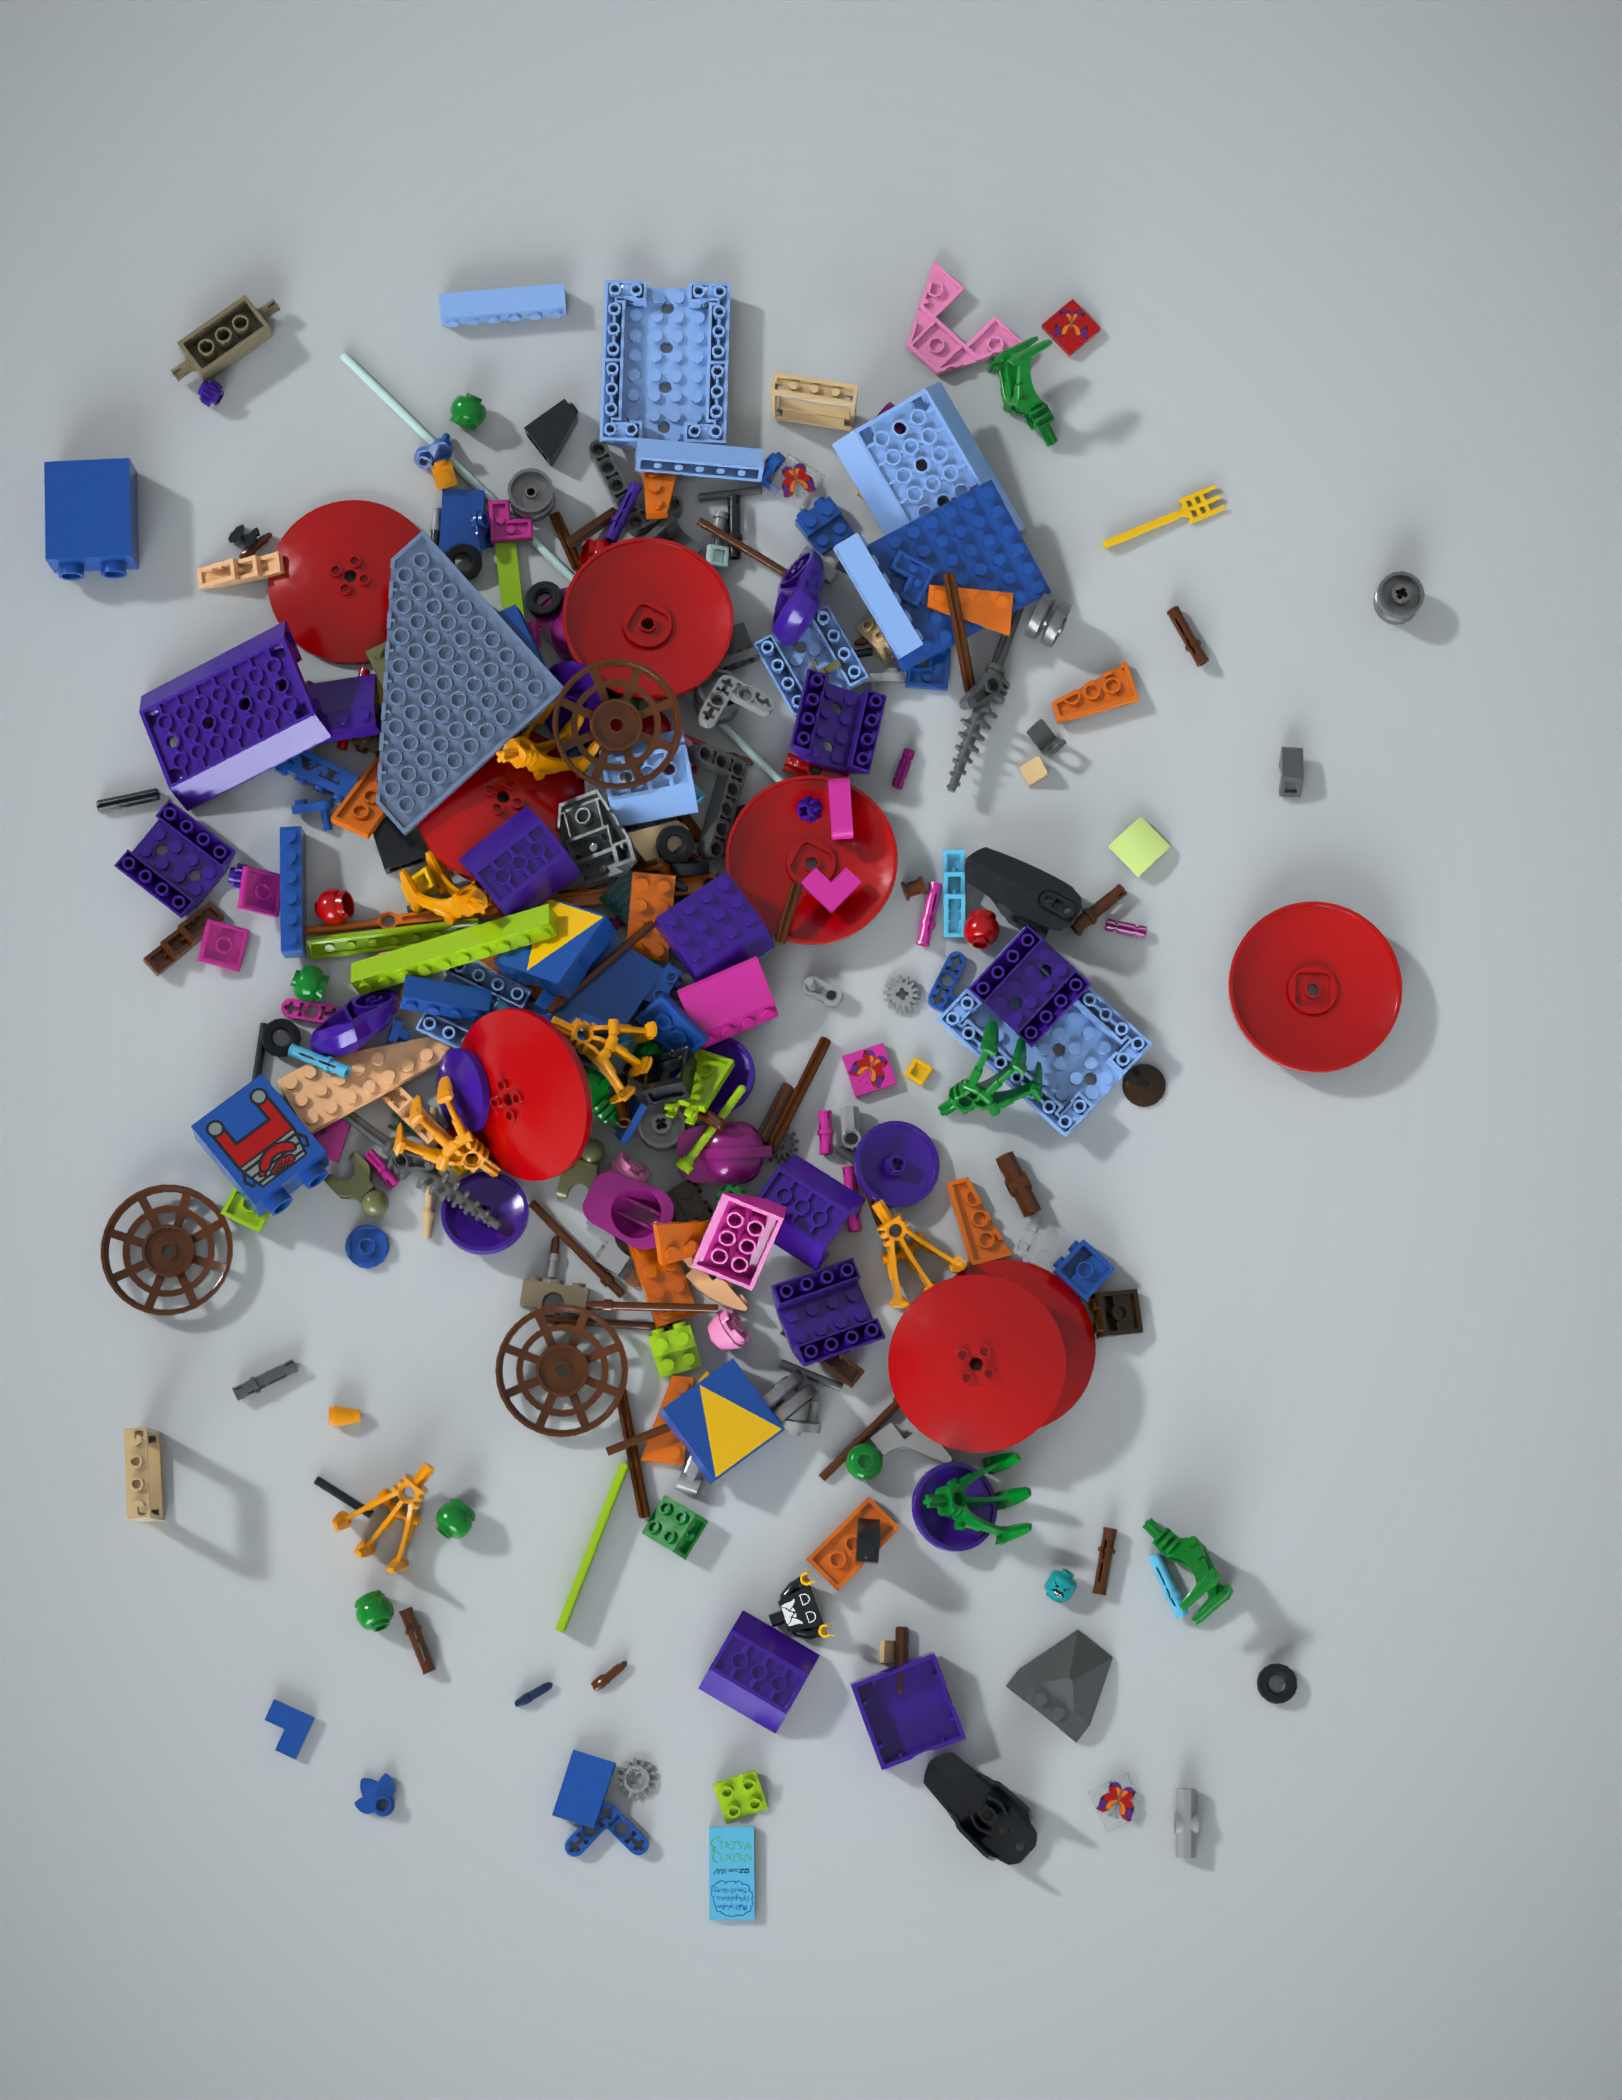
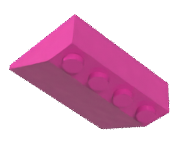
M757 956L677 990L683 1011L710 1037L699 1049L707 1048L779 1016Z
M723 1192L691 1266L752 1291L782 1225L787 1207L764 1198Z

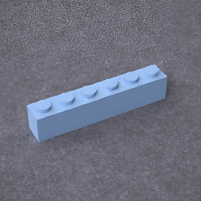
M564 283L439 294L440 318L442 326L446 325L447 327H456L459 324L477 325L479 322L495 324L503 320L517 322L526 318L539 320L542 317L549 316L551 318H560L563 315H567Z
M646 438L637 439L635 471L761 482L764 470L763 449Z
M856 533L835 545L833 550L899 660L922 646L923 636L918 629H914L912 626V618L907 610L903 611L899 595L890 589V580L885 573L882 574L880 572L877 558L874 554L870 555L867 547H869L867 541L863 536L860 537Z

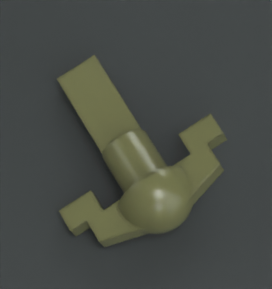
M815 659L811 661L812 665L809 668L829 674L842 666L839 659H836L817 670L816 666L819 664Z

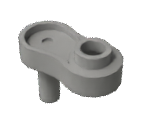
M888 668V673H867L869 678L864 682H869V690L878 692L877 682L905 681V672H900V668Z
M809 976L802 983V990L807 997L820 1000L828 1007H836L843 1000V993L838 986L825 983L817 976ZM831 994L837 995L834 1000H829Z
M810 1401L807 1420L785 1419L784 1428L788 1430V1434L800 1436L801 1432L820 1433L822 1424L816 1422L819 1401Z

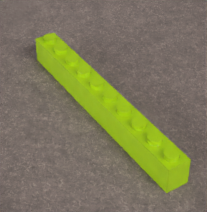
M548 903L351 963L350 983L360 995L404 983L406 975L424 977L558 937V916Z

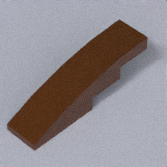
M211 901L179 924L176 931L161 941L159 947L143 958V962L158 977L202 940L207 919L221 922L225 916Z
M782 1329L780 1334L786 1338L785 1333ZM845 1354L817 1362L850 1388L855 1385L865 1372Z

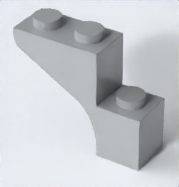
M587 1220V1230L607 1243L606 1247L602 1245L595 1256L598 1257L596 1262L617 1277H620L631 1258L618 1247L615 1236Z
M892 1422L870 1438L883 1457L893 1450L906 1448L941 1464L952 1461L950 1455L953 1452L950 1448L929 1439L919 1430L904 1439L902 1437L905 1435L904 1431L898 1424L894 1426Z

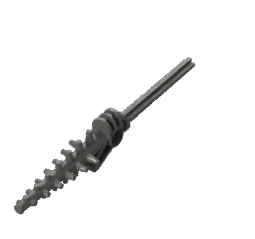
M1024 608L1012 613L1010 636L1001 634L992 661L986 665L985 669L987 672L959 701V706L962 710L973 709L971 717L967 719L961 718L960 720L967 729L964 732L959 731L957 734L963 741L960 745H955V749L959 753L957 754L958 758L952 759L955 766L953 767L954 770L949 773L951 775L950 783L947 785L949 792L955 793L957 786L961 785L959 782L961 776L967 774V771L964 770L966 764L973 763V760L969 758L971 751L979 752V749L974 745L976 739L980 741L985 740V737L979 733L980 729H991V726L986 723L985 717L997 718V715L991 711V702L1003 704L1005 701L1004 696L1007 695L1006 690L1009 689L1010 683L1005 680V668L1003 665Z
M355 1112L342 1118L383 1149L382 1153L386 1155L389 1161L387 1168L390 1171L394 1170L396 1175L400 1174L402 1180H405L413 1173L419 1177L416 1186L418 1189L422 1186L430 1185L429 1195H432L434 1192L435 1194L441 1193L440 1201L444 1202L446 1198L447 1201L453 1200V1208H456L459 1204L460 1209L464 1208L463 1213L467 1215L468 1212H471L472 1216H476V1221L481 1219L485 1224L487 1223V1227H493L496 1230L501 1227V1221L491 1216L490 1210L485 1211L481 1208L479 1200L474 1202L469 1198L470 1191L467 1190L463 1193L459 1190L460 1181H456L454 1185L448 1181L450 1179L449 1171H446L441 1176L437 1173L439 1170L436 1169L435 1163L425 1160L422 1156L404 1149L403 1153L396 1156L393 1151L395 1138H388Z

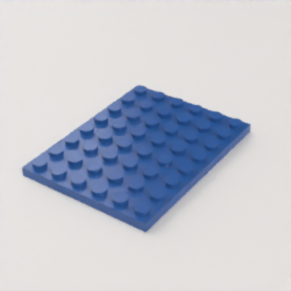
M992 479L868 544L869 547H867L870 555L874 554L877 558L880 572L882 574L885 573L889 578L890 589L898 595L907 579L891 571L889 567L899 549L937 569L929 585L945 586L943 574L954 572L958 588L1013 593L1012 613L1039 600L1044 593H1051ZM928 588L917 608L902 600L900 603L903 611L907 610L909 612L914 629H918L922 634L923 645L898 660L886 640L902 672L956 644L951 616L926 607ZM964 621L967 638L984 629L983 626Z

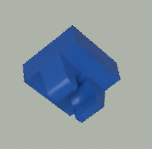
M395 1019L392 1022L386 1042L394 1044L397 1042V1039L407 1041L411 1032L402 1029L403 1022Z

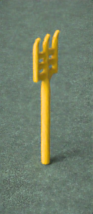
M1215 484L1180 498L1179 503L1182 504V507L1179 511L1169 513L1104 540L1102 544L1104 548L1112 547L1170 523L1182 516L1188 518L1189 523L1192 524L1222 511L1227 506L1223 505L1210 510L1208 505L1217 501L1222 496L1218 495L1205 500L1203 495L1216 488L1217 485ZM1196 497H1199V499H1200V501H1201V502L1198 503V504H1197V502H1196V500H1195ZM1189 500L1192 504V506L1188 507L1186 503ZM1204 507L1205 513L1203 514L1200 511V508ZM1194 510H1195V512H1196V514H1197L1196 517H1193V515H1192V513H1191V512L1194 511Z

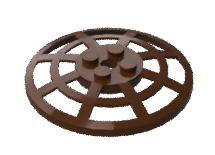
M602 660L578 671L562 688L553 710V737L563 761L581 779L605 789H631L657 777L674 758L682 735L681 710L671 687L654 670L631 660ZM619 666L634 669L629 682L616 679L602 681L598 669ZM590 673L594 685L581 695L577 703L566 699L565 696L574 683ZM643 673L655 681L668 699L655 704L652 697L637 685L641 674ZM617 686L626 689L622 699H609L605 688ZM597 691L601 704L594 711L583 707L582 705L587 698ZM633 693L639 694L649 707L638 711L630 703ZM561 706L572 711L571 732L573 737L562 743L558 727ZM670 707L673 711L675 724L672 743L660 739L661 717L659 712ZM578 715L590 719V732L580 736L577 727ZM651 715L654 718L653 736L642 732V719ZM613 719H618L622 723L620 731L611 729L610 723ZM594 739L602 747L598 759L583 746L584 743ZM637 740L650 744L637 759L634 758L630 747ZM577 746L580 753L595 765L591 777L574 765L566 754V750ZM656 747L668 751L660 765L650 774L643 777L638 765L644 762ZM610 751H622L627 763L610 764L606 763ZM603 769L614 771L630 769L635 781L608 783L600 781Z
M180 1185L152 1186L138 1191L127 1198L109 1218L101 1241L102 1268L113 1291L133 1308L158 1316L183 1314L206 1303L218 1292L225 1282L233 1259L232 1233L225 1216L220 1214L221 1210L202 1193ZM163 1192L182 1193L179 1206L165 1205L153 1209L146 1197ZM191 1196L206 1204L216 1214L218 1220L207 1226L200 1216L188 1209ZM139 1202L144 1214L140 1215L133 1222L127 1233L115 1230L114 1228L123 1213L133 1204ZM166 1212L177 1213L174 1225L161 1226L156 1215ZM188 1216L201 1227V1230L192 1235L182 1228L185 1217ZM148 1220L153 1230L145 1239L134 1236L139 1226ZM222 1227L227 1241V1258L225 1263L214 1261L215 1245L212 1233ZM205 1237L208 1244L207 1258L195 1255V1243ZM111 1238L124 1242L122 1256L125 1269L114 1274L109 1260ZM131 1244L142 1248L143 1260L134 1265L131 1264L130 1260ZM167 1245L174 1247L175 1251L171 1257H165L163 1254V1249ZM192 1263L203 1266L204 1268L200 1275L190 1283L185 1272L191 1267ZM148 1268L156 1274L152 1287L144 1283L136 1273ZM210 1269L222 1272L215 1286L198 1300L193 1289L205 1279ZM130 1276L138 1287L149 1293L145 1305L129 1297L117 1282ZM177 1277L182 1288L175 1290H161L165 1278ZM185 1294L190 1304L177 1309L153 1308L158 1296L173 1297Z
M549 1305L536 1309L522 1317L506 1334L496 1359V1383L506 1408L525 1427L547 1436H576L602 1424L619 1405L627 1385V1355L616 1331L598 1314L575 1305ZM554 1311H571L580 1313L576 1326L570 1324L548 1326L543 1314ZM588 1317L603 1326L615 1343L603 1348L591 1333L584 1330ZM535 1318L540 1330L526 1341L522 1349L510 1345L509 1343L517 1331L528 1321ZM563 1330L573 1333L569 1344H556L551 1332ZM581 1335L589 1340L597 1351L584 1355L577 1348ZM543 1336L548 1348L540 1356L528 1352L533 1343ZM615 1352H619L621 1358L622 1372L619 1388L607 1384L609 1368L606 1356ZM505 1353L518 1357L516 1365L518 1385L508 1389L505 1388L503 1380ZM599 1359L602 1364L601 1380L588 1376V1364ZM524 1360L536 1364V1377L524 1381L523 1377ZM559 1364H565L569 1368L568 1374L564 1377L559 1376L556 1372ZM585 1384L596 1388L597 1390L593 1396L584 1404H581L577 1392ZM540 1385L548 1392L544 1405L538 1402L528 1389ZM522 1392L526 1400L541 1411L536 1424L528 1420L517 1410L510 1397ZM603 1392L615 1396L607 1410L596 1420L589 1423L585 1410L590 1408ZM557 1396H569L573 1405L572 1409L566 1410L553 1409L552 1407ZM576 1414L581 1427L568 1430L544 1427L549 1415L564 1417Z

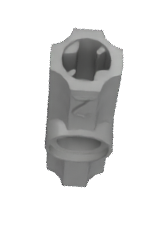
M1176 1788L1174 1832L1176 1833L1177 1858H1196V1834H1198L1199 1828L1198 1813H1196V1789Z

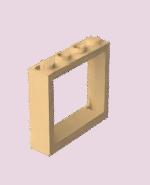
M774 372L771 386V419L850 432L854 430L857 415L858 385ZM781 397H787V398H793V399H800V400H806V401H812V402H818V403H824V404H831V405L849 407L850 409L841 408V407H834V406H828V405H822V404H816V403H810V402L797 401V400H791V399H785V398H781ZM846 397H850V401H845ZM776 410L782 412V416L776 415ZM845 422L850 423V427L844 426Z
M148 1427L124 1428L127 1519L139 1522L164 1521L161 1432ZM156 1436V1443H149V1437ZM152 1510H159V1515L152 1514Z

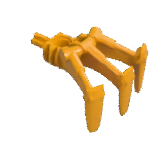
M556 700L537 716L520 736L509 739L504 745L503 750L496 753L499 763L510 761L515 768L527 767L528 771L533 773L536 780H542L545 775L571 770L562 758L547 756L549 751L556 748L554 738L542 743H533L528 739L534 727L540 729L555 706ZM578 715V732L585 718L581 715ZM571 720L559 733L561 743L573 738ZM594 740L586 750L595 757L600 746ZM583 755L569 758L582 772H587L591 762Z
M430 850L425 853L426 861L441 896L449 892L451 897L445 899L428 897L420 893L417 885L405 868L399 872L405 894L415 915L426 908L433 911L436 915L443 917L448 925H453L463 915L470 917L475 913L485 914L484 909L491 902L488 893H485L483 887L476 881H472L470 885L461 889L456 888L445 866Z
M553 1016L550 1021L567 1037L574 1049H578V1053L587 1056L609 1080L616 1092L609 1099L610 1104L621 1101L626 1102L635 1093L636 1089L629 1085L624 1087L609 1060L611 1053L632 1065L628 1071L630 1077L647 1074L653 1062L651 1056L642 1057L641 1060L628 1052L627 1048L618 1043L619 1038L617 1036L620 1034H633L636 1043L653 1040L657 1035V1025L654 1021L647 1022L642 1028L621 1024L619 1019H609L608 1025L598 1026L593 1022L589 1025V1022L586 1020L581 1022L579 1018L569 1023ZM578 1031L583 1033L584 1040L578 1037ZM594 1034H609L607 1039L594 1036Z
M444 1076L440 1079L436 1100L437 1104H446L458 1134L455 1138L436 1126L424 1114L421 1098L419 1095H416L412 1100L410 1116L408 1117L410 1126L417 1125L420 1122L443 1149L424 1146L405 1138L404 1126L400 1122L397 1126L393 1147L396 1156L403 1153L404 1149L422 1156L425 1160L435 1163L436 1169L440 1171H445L447 1165H462L465 1170H470L472 1174L480 1168L492 1178L499 1175L501 1167L488 1159L489 1148L484 1147L482 1142L473 1137L471 1131L467 1130L452 1101L454 1093L450 1077ZM470 1153L476 1154L475 1156H468Z
M883 1199L872 1205L873 1210L882 1222L876 1229L877 1231H882L879 1235L881 1239L886 1238L883 1245L886 1247L887 1254H881V1261L883 1265H887L889 1279L892 1281L895 1298H891V1301H889L892 1309L906 1308L910 1305V1302L904 1296L902 1297L896 1266L899 1260H906L913 1272L915 1271L926 1286L923 1291L937 1284L930 1282L914 1258L913 1254L916 1249L918 1250L921 1247L930 1254H935L950 1263L949 1271L952 1273H959L965 1270L968 1263L964 1258L955 1256L953 1259L926 1241V1236L917 1231L914 1234L912 1226L905 1227L908 1222L906 1219L901 1220V1213L893 1216ZM894 1224L899 1227V1233L896 1236H892L889 1232L890 1227ZM905 1235L912 1239L908 1245L903 1238ZM895 1241L900 1247V1250L895 1252Z
M424 1462L414 1477L410 1474H405L403 1479L398 1481L397 1485H393L391 1493L386 1488L378 1492V1497L365 1503V1506L349 1514L346 1511L343 1512V1510L338 1512L332 1520L334 1529L337 1531L344 1530L350 1527L352 1523L350 1519L382 1504L384 1507L387 1506L390 1513L369 1541L366 1539L364 1541L361 1540L356 1545L354 1553L360 1558L373 1555L376 1548L373 1544L384 1530H387L396 1518L399 1520L403 1519L405 1528L397 1557L391 1559L387 1565L386 1571L390 1573L405 1571L409 1565L407 1560L403 1559L409 1540H411L415 1525L419 1526L421 1521V1515L416 1514V1511L421 1507L419 1502H422L425 1499L424 1495L429 1492L424 1484L434 1473L435 1469L431 1464ZM406 1487L413 1488L415 1492L414 1497L407 1496L405 1492ZM397 1495L400 1499L398 1503L393 1500V1497ZM405 1503L408 1504V1512L402 1508Z

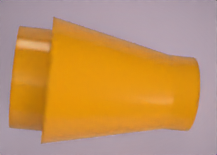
M338 1405L329 1407V1425L337 1427L351 1423H360V1409Z

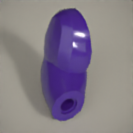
M813 549L802 554L786 571L779 583L772 630L777 639L786 646H793L813 622L820 605L821 591L825 581V570L821 556Z
M382 989L350 999L343 1005L341 1010H338L314 1030L311 1036V1050L326 1057H336L353 1053L363 1047L373 1036L389 1026L397 1014L400 1006L397 992Z

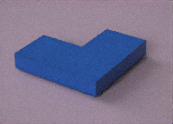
M899 549L889 569L907 579L899 597L902 601L917 608L937 569Z
M947 648L930 657L928 667L914 666L906 670L905 688L947 691L951 648Z
M636 1094L629 1098L630 1126L627 1128L618 1127L614 1134L619 1141L625 1144L629 1142L648 1108Z
M274 1699L265 1717V1721L284 1729L275 1750L293 1759H297L315 1717Z

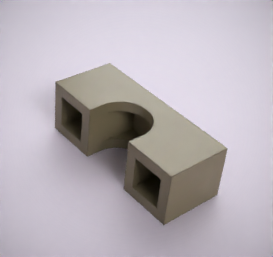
M529 1276V1280L523 1279L520 1306L523 1308L539 1309L543 1307L544 1301L548 1296L556 1294L564 1299V1304L586 1308V1301L589 1300L590 1290L585 1288L586 1284L573 1282L572 1286L564 1285L562 1280L551 1279V1283L542 1282L540 1277ZM563 1311L565 1314L580 1316V1313Z

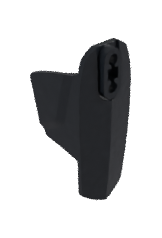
M987 847L981 848L967 857L965 864L966 882L989 896L1008 923L1020 931L1028 925L1045 940L1049 929L1062 931L1071 927L1082 909L1081 896L1075 891L1074 887L1028 863ZM1049 898L1053 899L1054 903H1045V901ZM1066 908L1071 909L1069 913H1064Z
M953 1752L939 1755L929 1762L923 1783L948 1812L960 1833L985 1858L991 1861L998 1859L1007 1865L1021 1863L1034 1849L1037 1842V1832L1031 1824L1033 1819L1031 1809L1001 1782L992 1780L990 1777L977 1772ZM1006 1827L1008 1835L1002 1836L999 1832L1000 1828ZM1021 1842L1024 1844L1023 1851H1017V1843Z

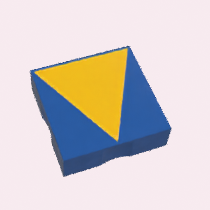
M550 898L542 905L549 903L558 916V937L501 953L494 962L507 978L527 985L541 987L549 993L569 999L585 977L591 964L600 956L617 931L605 915Z
M734 1358L658 1412L676 1438L685 1445L692 1460L710 1485L785 1430Z

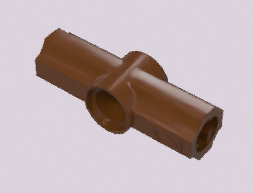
M1013 1151L996 1158L998 1167L1005 1178L1004 1182L1011 1197L1015 1199L1023 1217L1026 1218L1041 1211L1040 1205L1032 1191L1031 1182L1025 1171H1022Z

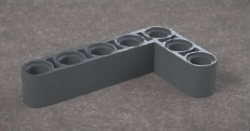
M594 440L589 446L591 460L615 508L618 510L627 492L628 485L606 442ZM597 449L604 450L602 455L594 454ZM606 467L614 469L611 473L603 472ZM615 485L623 487L620 491H614L612 488ZM672 494L671 504H678L679 507L675 510L670 509L669 514L671 513L677 519L683 514V501L680 496ZM635 502L626 521L628 523L626 529L630 535L638 537L650 532L664 518L646 520L645 507L639 508L637 502ZM634 521H638L641 523V525L637 528H633L631 526V523Z
M710 744L691 745L687 749L689 762L717 775L697 846V852L699 857L705 860L719 859L723 857L726 850L728 837L747 774V765L742 759Z

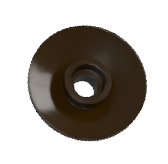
M1149 1064L1133 1066L1127 1071L1122 1082L1125 1097L1132 1104L1140 1107H1149L1159 1102L1166 1088L1163 1074L1156 1067ZM1141 1081H1147L1149 1086L1147 1088L1142 1087Z

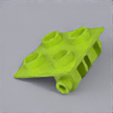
M749 1770V1772L737 1774L734 1777L731 1776L728 1779L717 1781L713 1784L726 1823L768 1809L756 1770Z

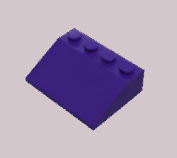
M376 674L306 685L310 696L318 698L333 738L323 743L381 733Z

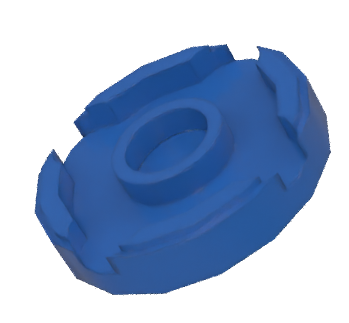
M367 1224L355 1228L347 1237L345 1244L346 1254L351 1262L358 1267L367 1269L377 1267L383 1263L388 1256L390 1247L385 1233L378 1227Z

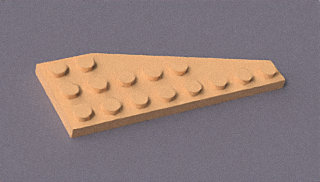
M428 1036L334 1057L336 1061L351 1066V1073L347 1079L331 1072L327 1074L321 1068L306 1064L276 1082L294 1113L311 1134H314L439 1065L443 1055L455 1048ZM323 1062V1064L336 1068L334 1065Z

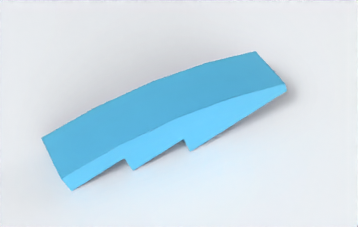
M943 849L944 937H964L965 850Z

